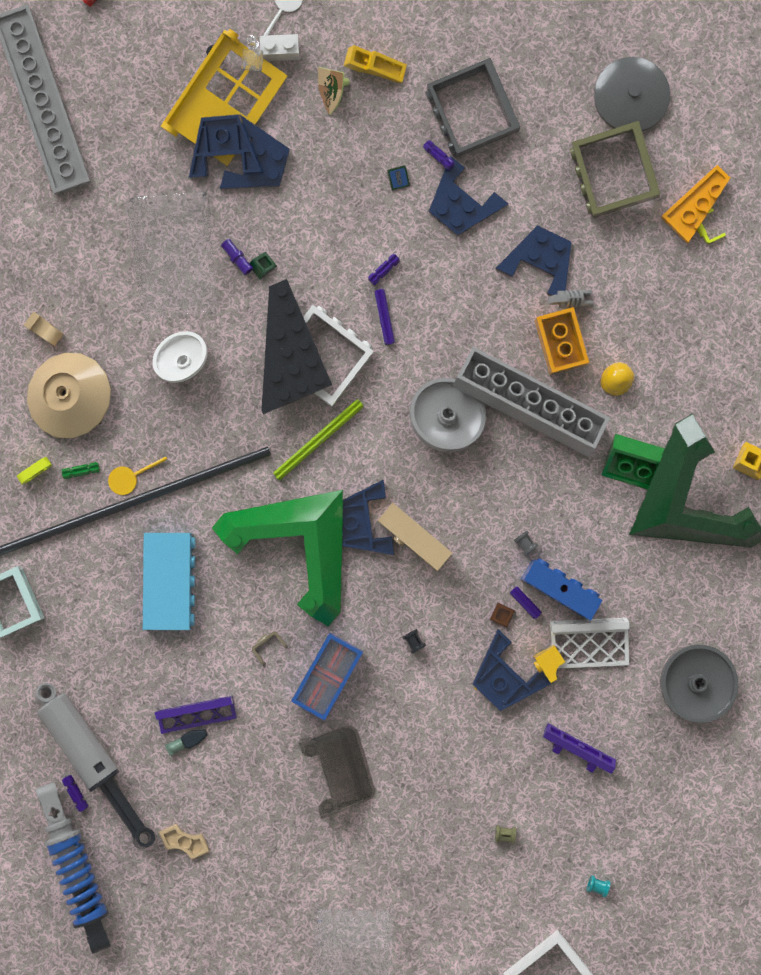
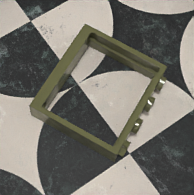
M639 121L572 142V148L569 150L572 160L576 159L578 166L575 167L577 177L582 178L583 184L580 185L582 195H587L588 203H585L588 214L592 213L593 218L660 198L659 187ZM632 131L649 192L597 208L580 147Z

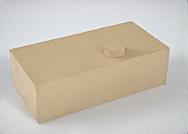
M394 503L378 519L380 524L395 535L393 539L401 546L403 544L408 546L436 571L440 569L452 554L449 549Z

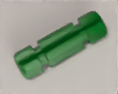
M97 462L90 463V465L74 466L72 469L65 468L62 469L63 479H69L72 476L79 477L89 475L90 473L100 472V466Z

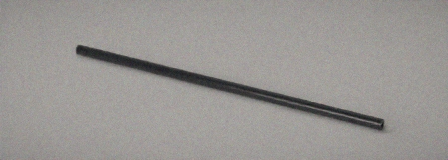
M267 446L0 546V556L271 456V453Z

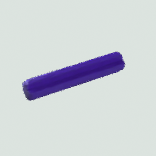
M378 289L375 290V298L385 345H392L395 343L385 290Z

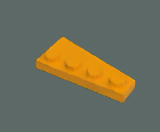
M716 165L668 209L661 219L688 244L731 177Z

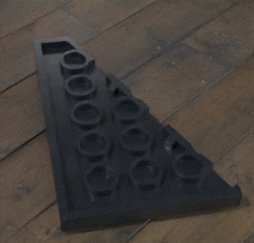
M287 279L269 286L261 409L263 415L332 386Z

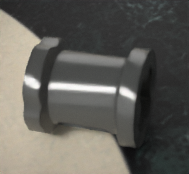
M528 531L514 539L524 551V556L538 547V544H535L528 535Z

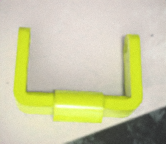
M703 224L697 230L700 237H703L707 244L726 236L723 233L709 240Z

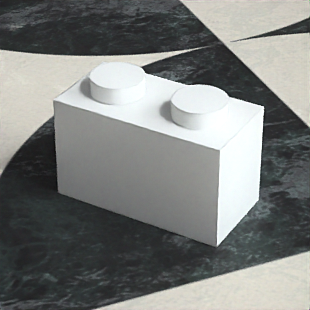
M298 34L260 36L261 57L266 61L300 60Z

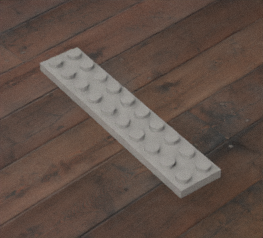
M27 4L1 13L0 40L53 193L57 195L91 183L30 6Z

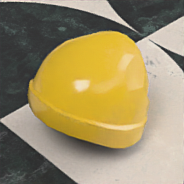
M621 362L614 363L603 372L600 382L601 387L609 395H622L632 386L634 373L627 364Z

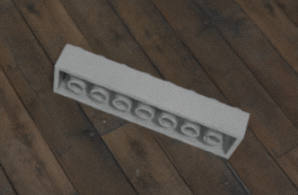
M475 347L469 353L453 384V387L587 457L596 449L610 417Z

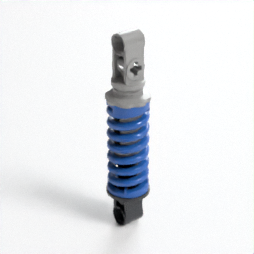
M52 782L35 789L48 822V826L44 829L45 832H48L50 839L44 844L50 856L57 855L58 859L54 860L52 864L53 866L60 865L61 869L56 871L57 876L64 875L65 879L59 881L60 886H67V889L62 892L63 895L73 894L74 898L66 901L68 906L75 903L77 908L69 912L71 916H76V919L73 921V928L84 927L91 952L95 954L111 947L101 919L108 916L109 912L105 904L99 902L102 899V895L96 892L99 886L93 882L95 874L89 873L92 866L90 863H85L88 860V855L81 853L85 849L84 844L79 843L81 831L80 829L73 830L71 818H65L55 783ZM50 808L59 809L56 817L48 815L51 812Z

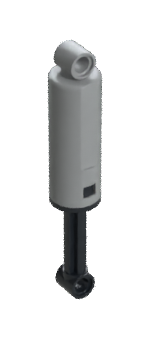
M41 684L34 693L35 701L43 706L37 711L41 721L89 791L92 792L98 787L101 789L131 833L134 846L138 849L150 847L155 841V833L142 823L112 779L113 776L119 773V770L67 694L63 693L57 696L56 689L52 684ZM40 691H48L50 697L43 698L40 694ZM142 833L148 837L146 844L140 841V834Z

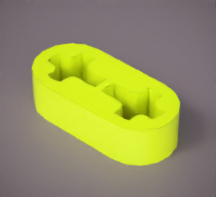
M44 457L19 473L16 477L21 485H24L49 469L52 464L47 457Z

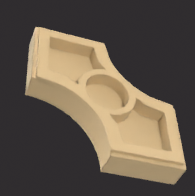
M178 824L159 831L166 850L173 848L183 850L192 860L210 852L203 834H187L179 828Z

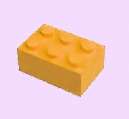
M574 307L536 317L534 322L549 375L586 366L589 363Z

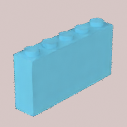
M144 533L143 630H190L191 626L195 625V614H191V607L195 606V595H192V587H195V576H192V568H195L196 561L195 556H192V549H195L196 539L192 537V533Z

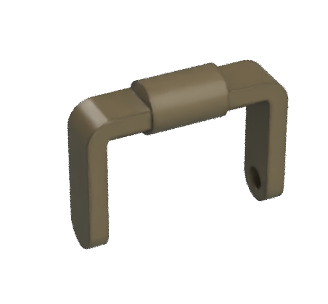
M276 631L269 635L265 634L252 647L253 653L263 666L266 663L256 649L270 641L271 637L275 635L285 649L288 648Z

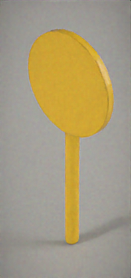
M163 457L135 473L128 467L115 468L108 478L110 489L118 495L131 493L137 484L136 476L166 461L167 457Z

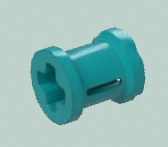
M591 875L586 891L601 894L602 897L606 898L611 882L609 880L597 879L594 875Z

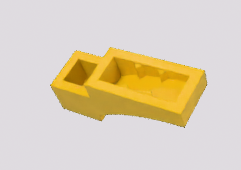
M353 45L347 50L343 66L359 73H368L396 83H402L407 64L379 52H370Z

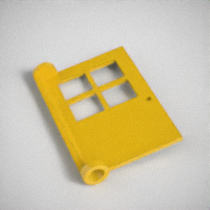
M231 29L228 31L224 30L160 127L174 137H177L180 133L196 144L200 121L203 117L240 114L256 125L288 76L243 45L238 39L239 35ZM230 51H233L249 63L239 80H236L219 68ZM252 66L271 78L261 96L242 84ZM217 71L235 83L225 101L206 89ZM239 87L258 99L247 117L228 104ZM235 155L213 157L228 166Z

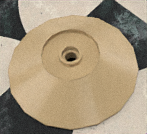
M62 353L49 358L35 371L28 385L27 404L31 418L42 431L56 438H76L89 433L103 420L110 405L111 388L106 372L95 360L81 353ZM66 390V395L62 396V392Z

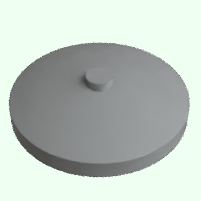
M452 378L434 379L424 384L414 395L409 410L410 423L417 437L427 446L442 452H457L470 447L480 437L486 423L484 403L453 387L456 379Z

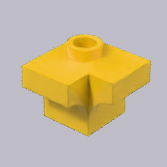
M745 441L732 468L756 480H760L761 449Z
M551 645L533 656L536 660L534 662L535 667L539 673L543 671L550 683L557 680L556 671L560 665L565 663L555 645Z

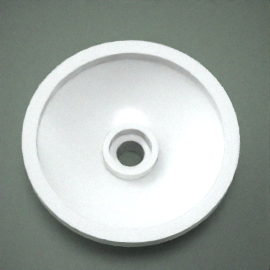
M188 331L178 332L167 337L157 347L153 356V368L156 374L162 380L171 383L183 382L192 378L202 369L206 362L208 354L206 343L198 334Z

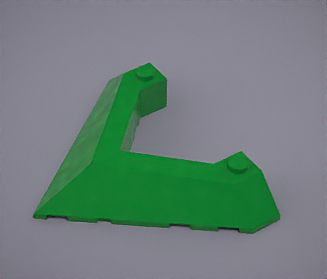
M343 490L227 512L212 527L214 532L236 554L241 553L253 539L304 535L309 590L297 605L312 618L328 627L340 614Z

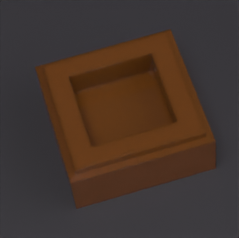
M497 602L489 620L507 628L515 610Z

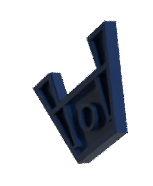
M239 114L201 118L188 178L209 176L207 157L242 154L243 173L263 172Z
M240 115L249 138L253 139L252 145L263 172L243 173V175L224 170L220 189L280 186L290 148Z
M450 156L455 165L451 170L445 168L429 213L459 236L503 209L509 203L493 192L483 206H481L454 183L465 167Z
M537 225L495 269L513 277L521 260L554 276L546 294L550 296L558 295V291H566L572 242Z
M384 480L343 499L342 546L394 555L392 536L373 539L367 501L386 499Z
M497 629L472 685L499 711H502L552 683L549 682L543 672L539 673L538 670L525 682L499 656L512 642Z

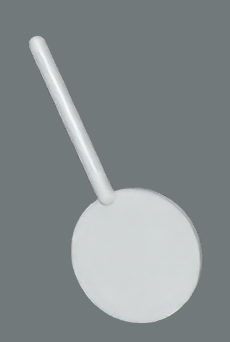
M275 0L280 10L263 36L269 35L283 11H296L301 6L303 0Z

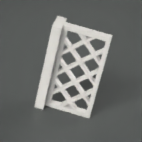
M627 618L550 621L551 645L557 646L559 653L562 651L569 657L558 668L629 665V620ZM616 632H624V639L619 644L611 638ZM583 633L587 639L581 645H578L573 638L577 634ZM596 633H603L606 636L600 645L592 639ZM564 634L568 640L560 647L555 642V635ZM610 639L616 647L608 654L602 647ZM570 641L578 647L571 656L564 650ZM589 641H592L597 648L589 655L583 647ZM618 649H621L624 652L625 661H616L612 655ZM580 650L588 656L582 663H578L574 659ZM599 650L607 655L602 662H597L593 658Z

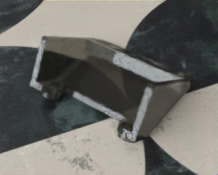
M344 726L300 740L299 746L305 756L313 757L319 755L331 798L322 801L319 806L321 819L335 815L374 797V783L359 733L355 727Z

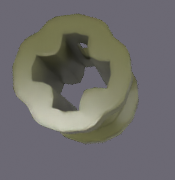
M496 825L495 843L502 841L511 842L512 845H515L516 827L510 829L500 828L499 825Z

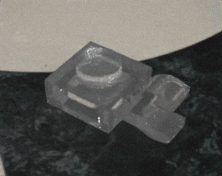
M248 35L247 37L248 49H243L241 69L262 71L264 51L258 50L260 38L256 37V35Z

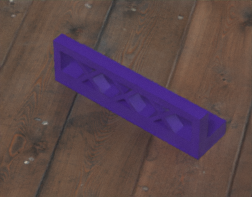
M233 696L155 712L161 734L237 719ZM230 705L231 716L224 717L218 713L221 707ZM204 710H210L214 715L210 720L205 721L199 716L200 713ZM190 713L195 716L191 724H185L180 720L184 714ZM215 715H218L219 717H221V718L213 719V718L215 717ZM172 717L176 720L173 727L164 729V723L162 722L164 718ZM197 718L201 720V722L194 723Z

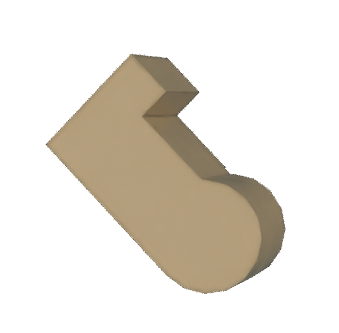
M34 311L24 324L25 327L54 346L64 335Z

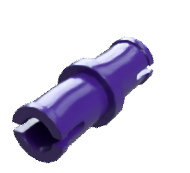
M227 239L221 244V248L228 254L230 261L237 265L244 276L254 269L244 257V253L237 249L231 239Z

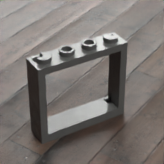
M491 58L427 84L426 97L429 102H433L435 107L433 108L434 116L436 119H440L442 123L440 126L441 132L444 137H448L450 142L447 143L451 154L455 153L456 158L519 132V122ZM485 71L509 128L459 148L436 91Z

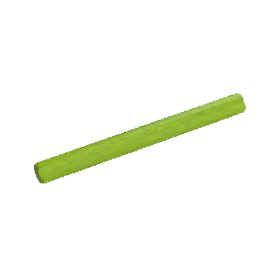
M355 400L275 470L273 475L278 480L284 478L364 407L361 401Z

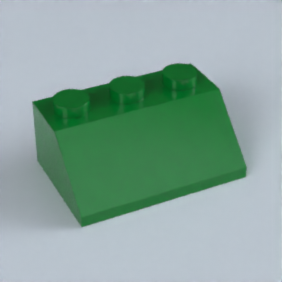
M615 434L601 476L648 489L656 467L662 458L664 448Z

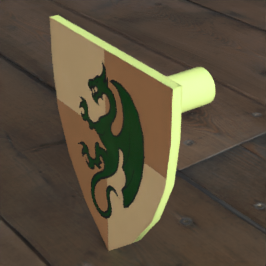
M318 67L319 92L328 114L331 115L341 100L344 86H348L350 81L348 78H344V72Z

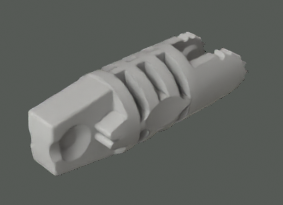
M592 290L558 291V295L548 297L549 305H559V308L594 306L593 301H584V296L592 294Z

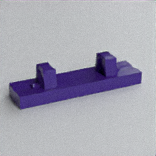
M549 723L546 725L543 738L554 743L552 749L554 753L559 755L564 748L588 761L586 770L593 773L599 767L610 774L613 773L616 759Z

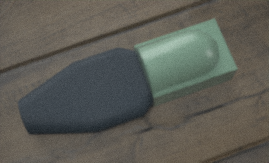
M205 729L192 730L183 734L181 738L166 744L165 747L169 756L185 748L190 749L198 745L208 735Z

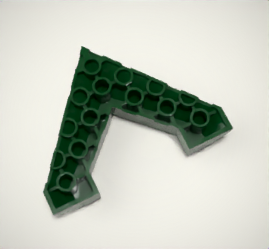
M693 414L676 422L629 535L749 548L761 543V526L749 507L733 516H723L710 511L690 509L685 506L697 463L712 455L715 451Z

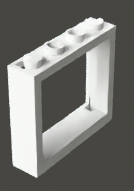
M312 305L303 317L306 324L315 314L365 352L332 396L324 390L314 393L333 407L374 354L373 346L365 340L361 342L357 339L358 335L351 329H344L342 327L343 323L337 318L333 317L331 319L326 315L328 312L324 308Z
M559 930L555 931L503 973L504 975L520 974L558 943L582 975H593Z

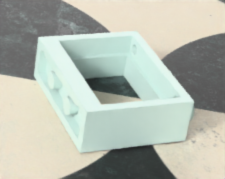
M17 566L1 573L0 581L11 576L14 577L31 618L6 629H3L0 622V638L45 619L22 566Z

